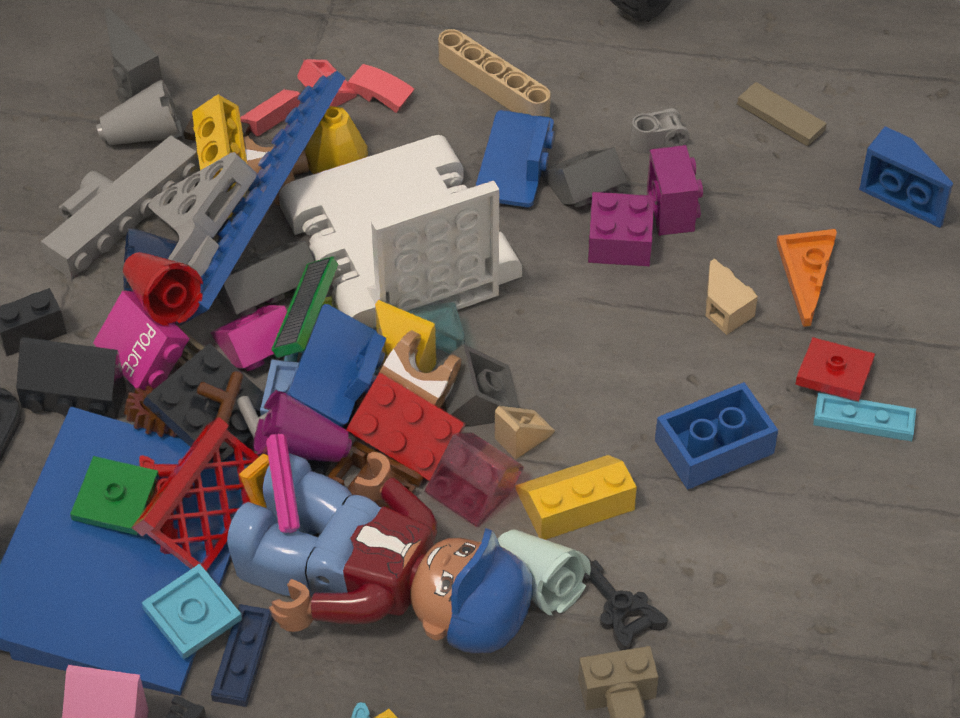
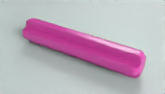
M272 434L266 440L279 530L282 533H294L299 529L300 522L287 438L284 434Z

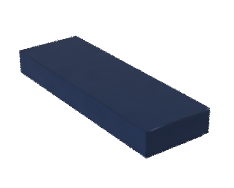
M239 604L238 611L241 613L242 620L231 628L211 692V699L214 702L247 707L273 617L270 609Z

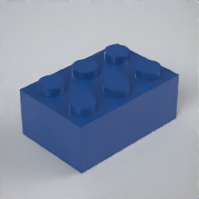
M743 382L657 417L655 442L688 490L774 454L778 429L746 383Z

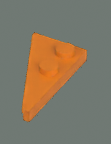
M836 229L780 235L777 237L776 244L803 327L811 326L835 243Z

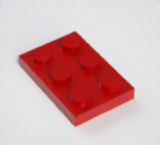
M379 372L346 430L404 466L418 472L427 480L433 481L466 423Z

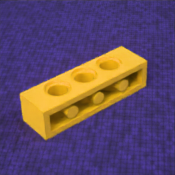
M217 94L192 111L200 170L232 152H235L247 163L239 106ZM222 169L216 172L213 179L221 172ZM237 182L233 183L229 187L227 192L230 191L236 185Z

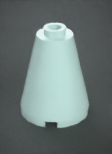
M515 529L503 533L498 538L500 546L516 554L527 564L533 578L531 599L547 615H552L551 612L555 610L558 613L566 611L583 593L586 585L582 583L585 573L590 575L591 567L589 559L580 551Z

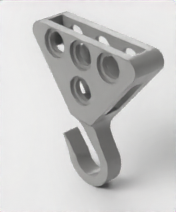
M235 152L226 155L157 194L148 205V208L179 235V242L168 259L191 266L200 276L208 269L214 254L220 246L212 238L257 176V173ZM222 169L221 172L213 179L216 172ZM199 182L198 185L192 191H190L193 185ZM237 182L236 185L230 191L227 192L229 187L233 183ZM176 195L175 198L168 204L170 198Z

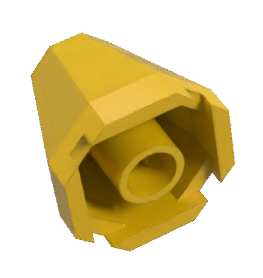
M329 106L308 141L305 154L308 168L314 175L366 158L368 156V148L351 117L343 107Z

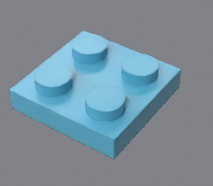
M198 564L142 602L143 610L183 660L242 620L241 613L201 564Z

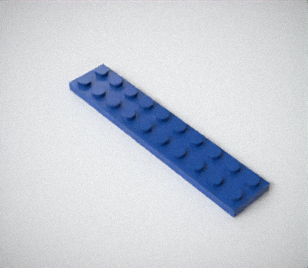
M335 71L328 77L323 75L313 87L307 86L299 95V106L292 109L287 115L285 122L288 124L285 129H281L273 138V149L271 152L268 151L258 163L261 169L255 180L248 188L245 196L240 199L233 209V215L230 220H226L217 232V235L220 237L216 243L220 246L214 254L208 269L201 276L203 284H201L200 293L203 294L202 301L198 302L200 304L198 309L186 321L182 323L176 321L175 323L181 326L209 310L346 78L338 71Z

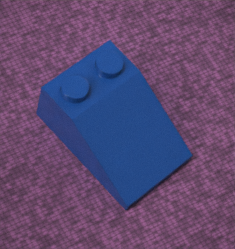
M885 126L867 148L859 190L941 228L953 182L912 138Z

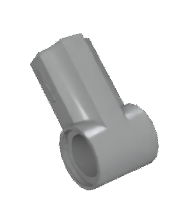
M95 170L89 172L83 178L80 189L59 206L60 214L65 220L69 219L114 181Z

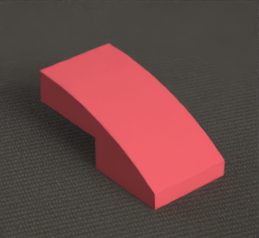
M365 64L361 65L346 84L370 102L375 97L395 113L399 111L414 91L413 87L399 78Z

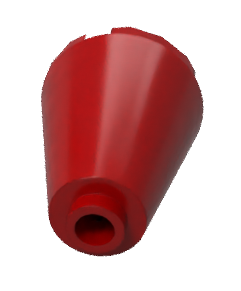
M143 252L134 253L125 261L123 274L145 312L153 321L163 326H170L169 323L176 321L182 323L196 312L200 305L198 302L202 301L203 294L200 293L203 281L194 268L181 262Z

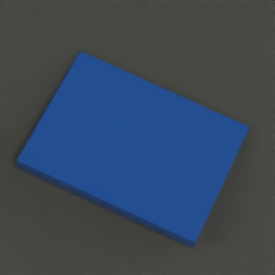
M70 406L0 564V650L10 652L13 660L64 671L67 670L68 665L137 674L140 675L143 688L181 696L196 652L183 660L143 610L142 602L191 569L173 554L161 553L160 544H156V541L148 534L141 536L138 533V535L73 521L70 513L93 456L139 466L140 455L150 457L154 460V464H178V461L183 458L190 446L180 438L167 434L159 437L157 432L146 434L145 428L135 429L132 424ZM235 454L231 456L226 462L236 461ZM237 467L222 468L225 486L240 484ZM204 469L200 473L202 487H216L215 469ZM241 490L226 491L229 509L240 508L243 505ZM219 492L204 493L207 511L222 510ZM193 494L190 498L183 497L184 514L199 512L196 494ZM235 514L230 515L231 520L233 519ZM223 515L208 517L210 534H222L225 530ZM200 518L185 519L188 538L203 536ZM174 520V529H178V539H180L178 520ZM212 540V546H214L217 540ZM204 541L189 543L191 556L202 563L206 557ZM226 542L206 571L219 587L222 585L231 560L228 542Z

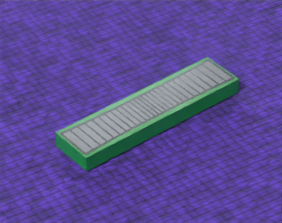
M333 256L306 265L271 349L277 358L304 351L338 267V263Z

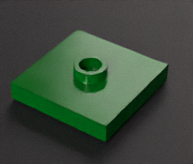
M93 456L70 513L71 519L138 535V532L131 527L150 503L159 479L158 470Z

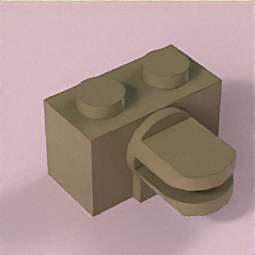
M646 646L580 657L578 681L585 709L591 710L607 707L610 718H645L646 711L643 701L656 699L658 673L651 647Z

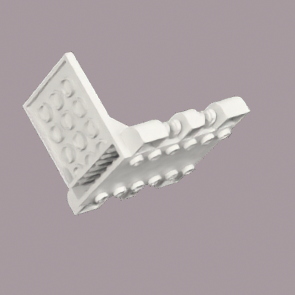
M434 135L286 184L279 192L280 207L294 234L306 232L307 235H312L309 240L311 244L309 250L314 262L333 256L338 263L333 279H336L332 284L334 287L331 294L332 307L370 328L376 327L375 304L378 300L429 320L499 296L500 284L522 277L521 262L504 234L499 232L498 186L495 181L469 189L465 185H460L463 181V166L447 139L442 135Z

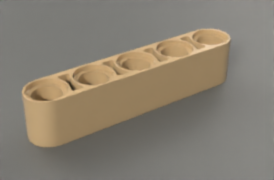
M448 29L440 33L438 38L439 62L445 68L512 112L550 117L551 93L547 87L462 32Z

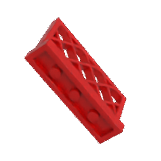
M217 417L205 426L131 527L141 536L148 534L190 569L201 564L207 571L227 542L228 530L232 521L230 515L235 514L239 508L229 509L226 491L241 490L243 504L251 503L239 474L245 469L244 466L252 464L259 456L226 430L229 425L220 417ZM223 442H226L234 449L236 461L221 462L219 447ZM213 457L214 463H208ZM237 467L240 484L225 486L222 468ZM204 469H215L216 487H202L200 473ZM194 483L195 489H190V487ZM219 492L222 510L207 511L204 493ZM196 494L199 512L184 514L182 498L184 495ZM176 508V515H171ZM223 515L224 532L211 535L208 517ZM200 518L203 536L188 538L185 519ZM178 520L180 539H170L160 531L166 521ZM212 540H217L214 546H212ZM204 541L206 557L202 563L191 556L189 543Z

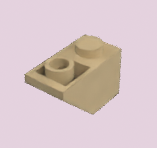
M716 259L710 261L705 316L727 335L755 317L758 296L751 287L745 286L737 279L729 268L724 267Z

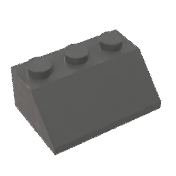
M287 242L234 266L216 296L227 313H239L240 317H244L258 310L256 305L267 301L268 305L276 303L285 298V292L294 288L296 291L306 265L314 262L307 242Z

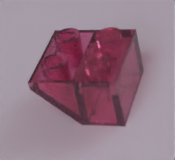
M472 432L454 433L424 492L478 527L510 495L524 466Z

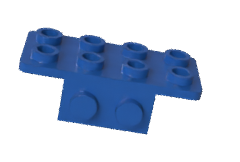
M503 110L496 112L476 186L495 181L499 188V203L521 207L533 206L542 170H547L549 160L547 150L553 147L554 120L550 117L532 116L530 114Z
M324 304L314 324L287 394L340 427H344L349 420L355 401L363 392L368 393L377 377L374 375V371L379 368L385 357V352L382 351L386 338L378 334L374 329L331 305Z

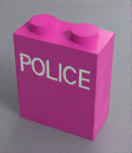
M122 291L93 344L100 348L118 350L123 375L135 388L145 390L146 386H151L155 389L168 378L190 338L174 322L169 323L170 326H163L153 321L145 312L134 292Z

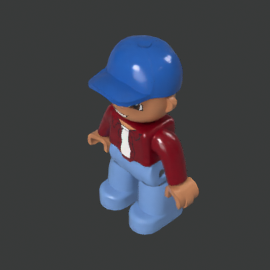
M371 452L367 456L370 472L375 478L367 480L357 477L354 482L357 495H352L348 488L339 482L311 471V467L305 458L289 453L300 522L299 529L294 533H282L279 530L270 465L267 468L263 482V495L267 508L247 502L237 510L231 521L227 542L237 576L245 582L278 594L290 596L294 600L292 602H284L277 599L272 601V606L269 607L273 619L286 631H301L307 628L313 620L337 624H370L380 621L388 614L403 615L412 603L418 619L423 623L424 632L431 639L437 641L443 639L446 635L449 645L461 651L491 653L503 648L515 637L528 614L533 591V578L527 564L519 556L500 546L494 531L485 528L482 542L465 538H448L434 545L437 537V521L432 511L403 484L392 477L389 460L385 455L378 452ZM383 500L389 508L385 506L379 507L374 501ZM316 533H320L319 537L313 535Z

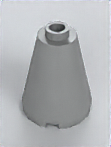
M163 80L155 82L101 116L100 124L96 125L102 142L107 140L109 145L165 140L170 135L174 138L183 136L180 120L174 121L177 119L175 113L177 110L166 84H163Z

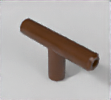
M238 371L232 372L225 391L205 382H200L197 388V394L221 404L216 418L220 417L227 424L229 423L244 376Z

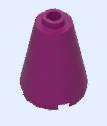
M275 390L270 395L264 405V409L269 411L264 420L259 418L254 436V451H257L258 455L261 456L263 453L268 455L266 440L270 435L284 434L287 438L289 453L306 460L339 462L342 457H347L352 445V440L348 438L347 430L285 392Z

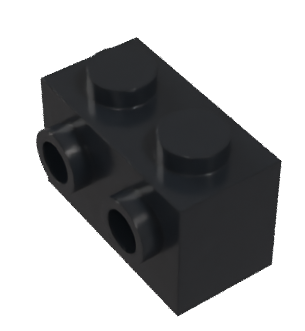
M50 288L0 306V344L7 357L19 352L22 337L49 341L67 334L62 311Z

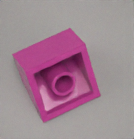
M264 305L258 308L256 312L235 319L210 333L236 368H246L247 371L262 366L265 363L263 359L274 354L271 349L287 310L282 305Z

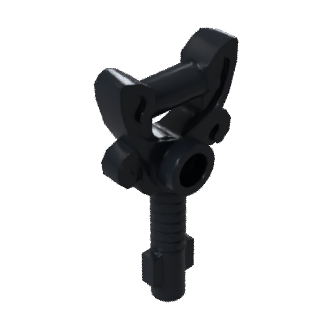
M585 555L590 561L591 571L590 575L585 573L583 579L586 583L591 581L607 600L604 603L603 613L600 616V625L605 629H613V637L620 651L630 649L632 638L649 628L658 631L665 629L668 624V618L661 611L648 604V596L644 592H637L633 595L630 591H616L602 574L604 569L596 559L591 561ZM637 615L641 616L628 625H623L626 618Z

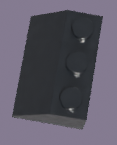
M24 337L20 341L16 390L21 408L31 411L56 412L66 416L71 406L117 420L126 393L118 350Z

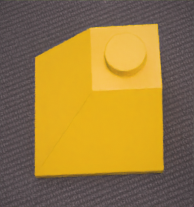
M378 300L375 304L377 333L386 338L382 351L385 352L383 362L385 363L391 351L404 335L413 330L421 335L419 345L416 348L418 350L416 364L421 372L430 373L436 365L435 323Z

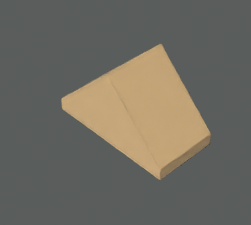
M498 406L495 410V439L515 459L552 436L555 432L535 410Z

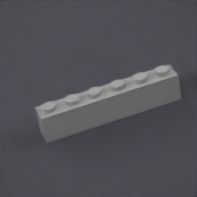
M170 135L41 241L45 262L70 279H73L81 271L86 270L94 260L109 251L112 245L126 235L128 228L133 229L142 220L154 213L148 208L153 197L200 171L197 151Z

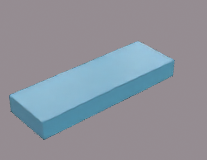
M818 393L813 425L912 442L916 409L866 400H859L858 402L835 395Z

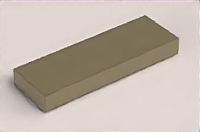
M757 82L738 97L737 105L806 146H809L826 131L827 123Z

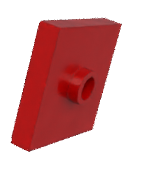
M812 337L797 374L795 385L859 402L874 362L875 353Z

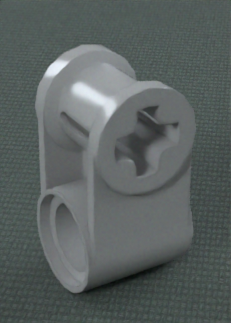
M670 108L663 111L636 115L632 121L629 143L634 151L649 153L650 149L682 146L688 141L690 135L688 129L682 126L680 122L681 115L679 111Z

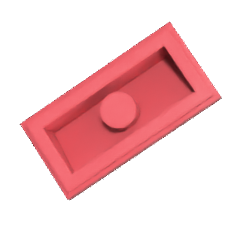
M307 59L304 60L297 77L305 87H313L323 75L328 77L337 70L327 60ZM345 80L330 106L337 107L355 98L358 93L349 88Z
M283 89L241 116V122L250 124L251 132L256 136H260L286 119L291 110L299 106L300 101L298 97L301 93Z

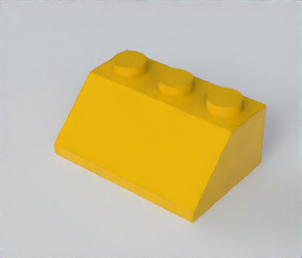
M609 455L515 485L518 496L539 538L545 540L635 510L637 487L624 462Z

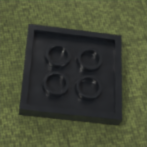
M209 343L149 393L144 399L143 404L191 447L205 426L216 419L221 405L216 401L197 394L196 391L200 382H205L225 391L231 373L235 371L242 372ZM243 374L244 379L237 400L242 396H248L258 417H260L264 392ZM236 400L228 423L229 426L226 430L243 444H246L253 436ZM223 442L219 447L221 462H226L234 455V449L226 442ZM213 457L208 463H214Z

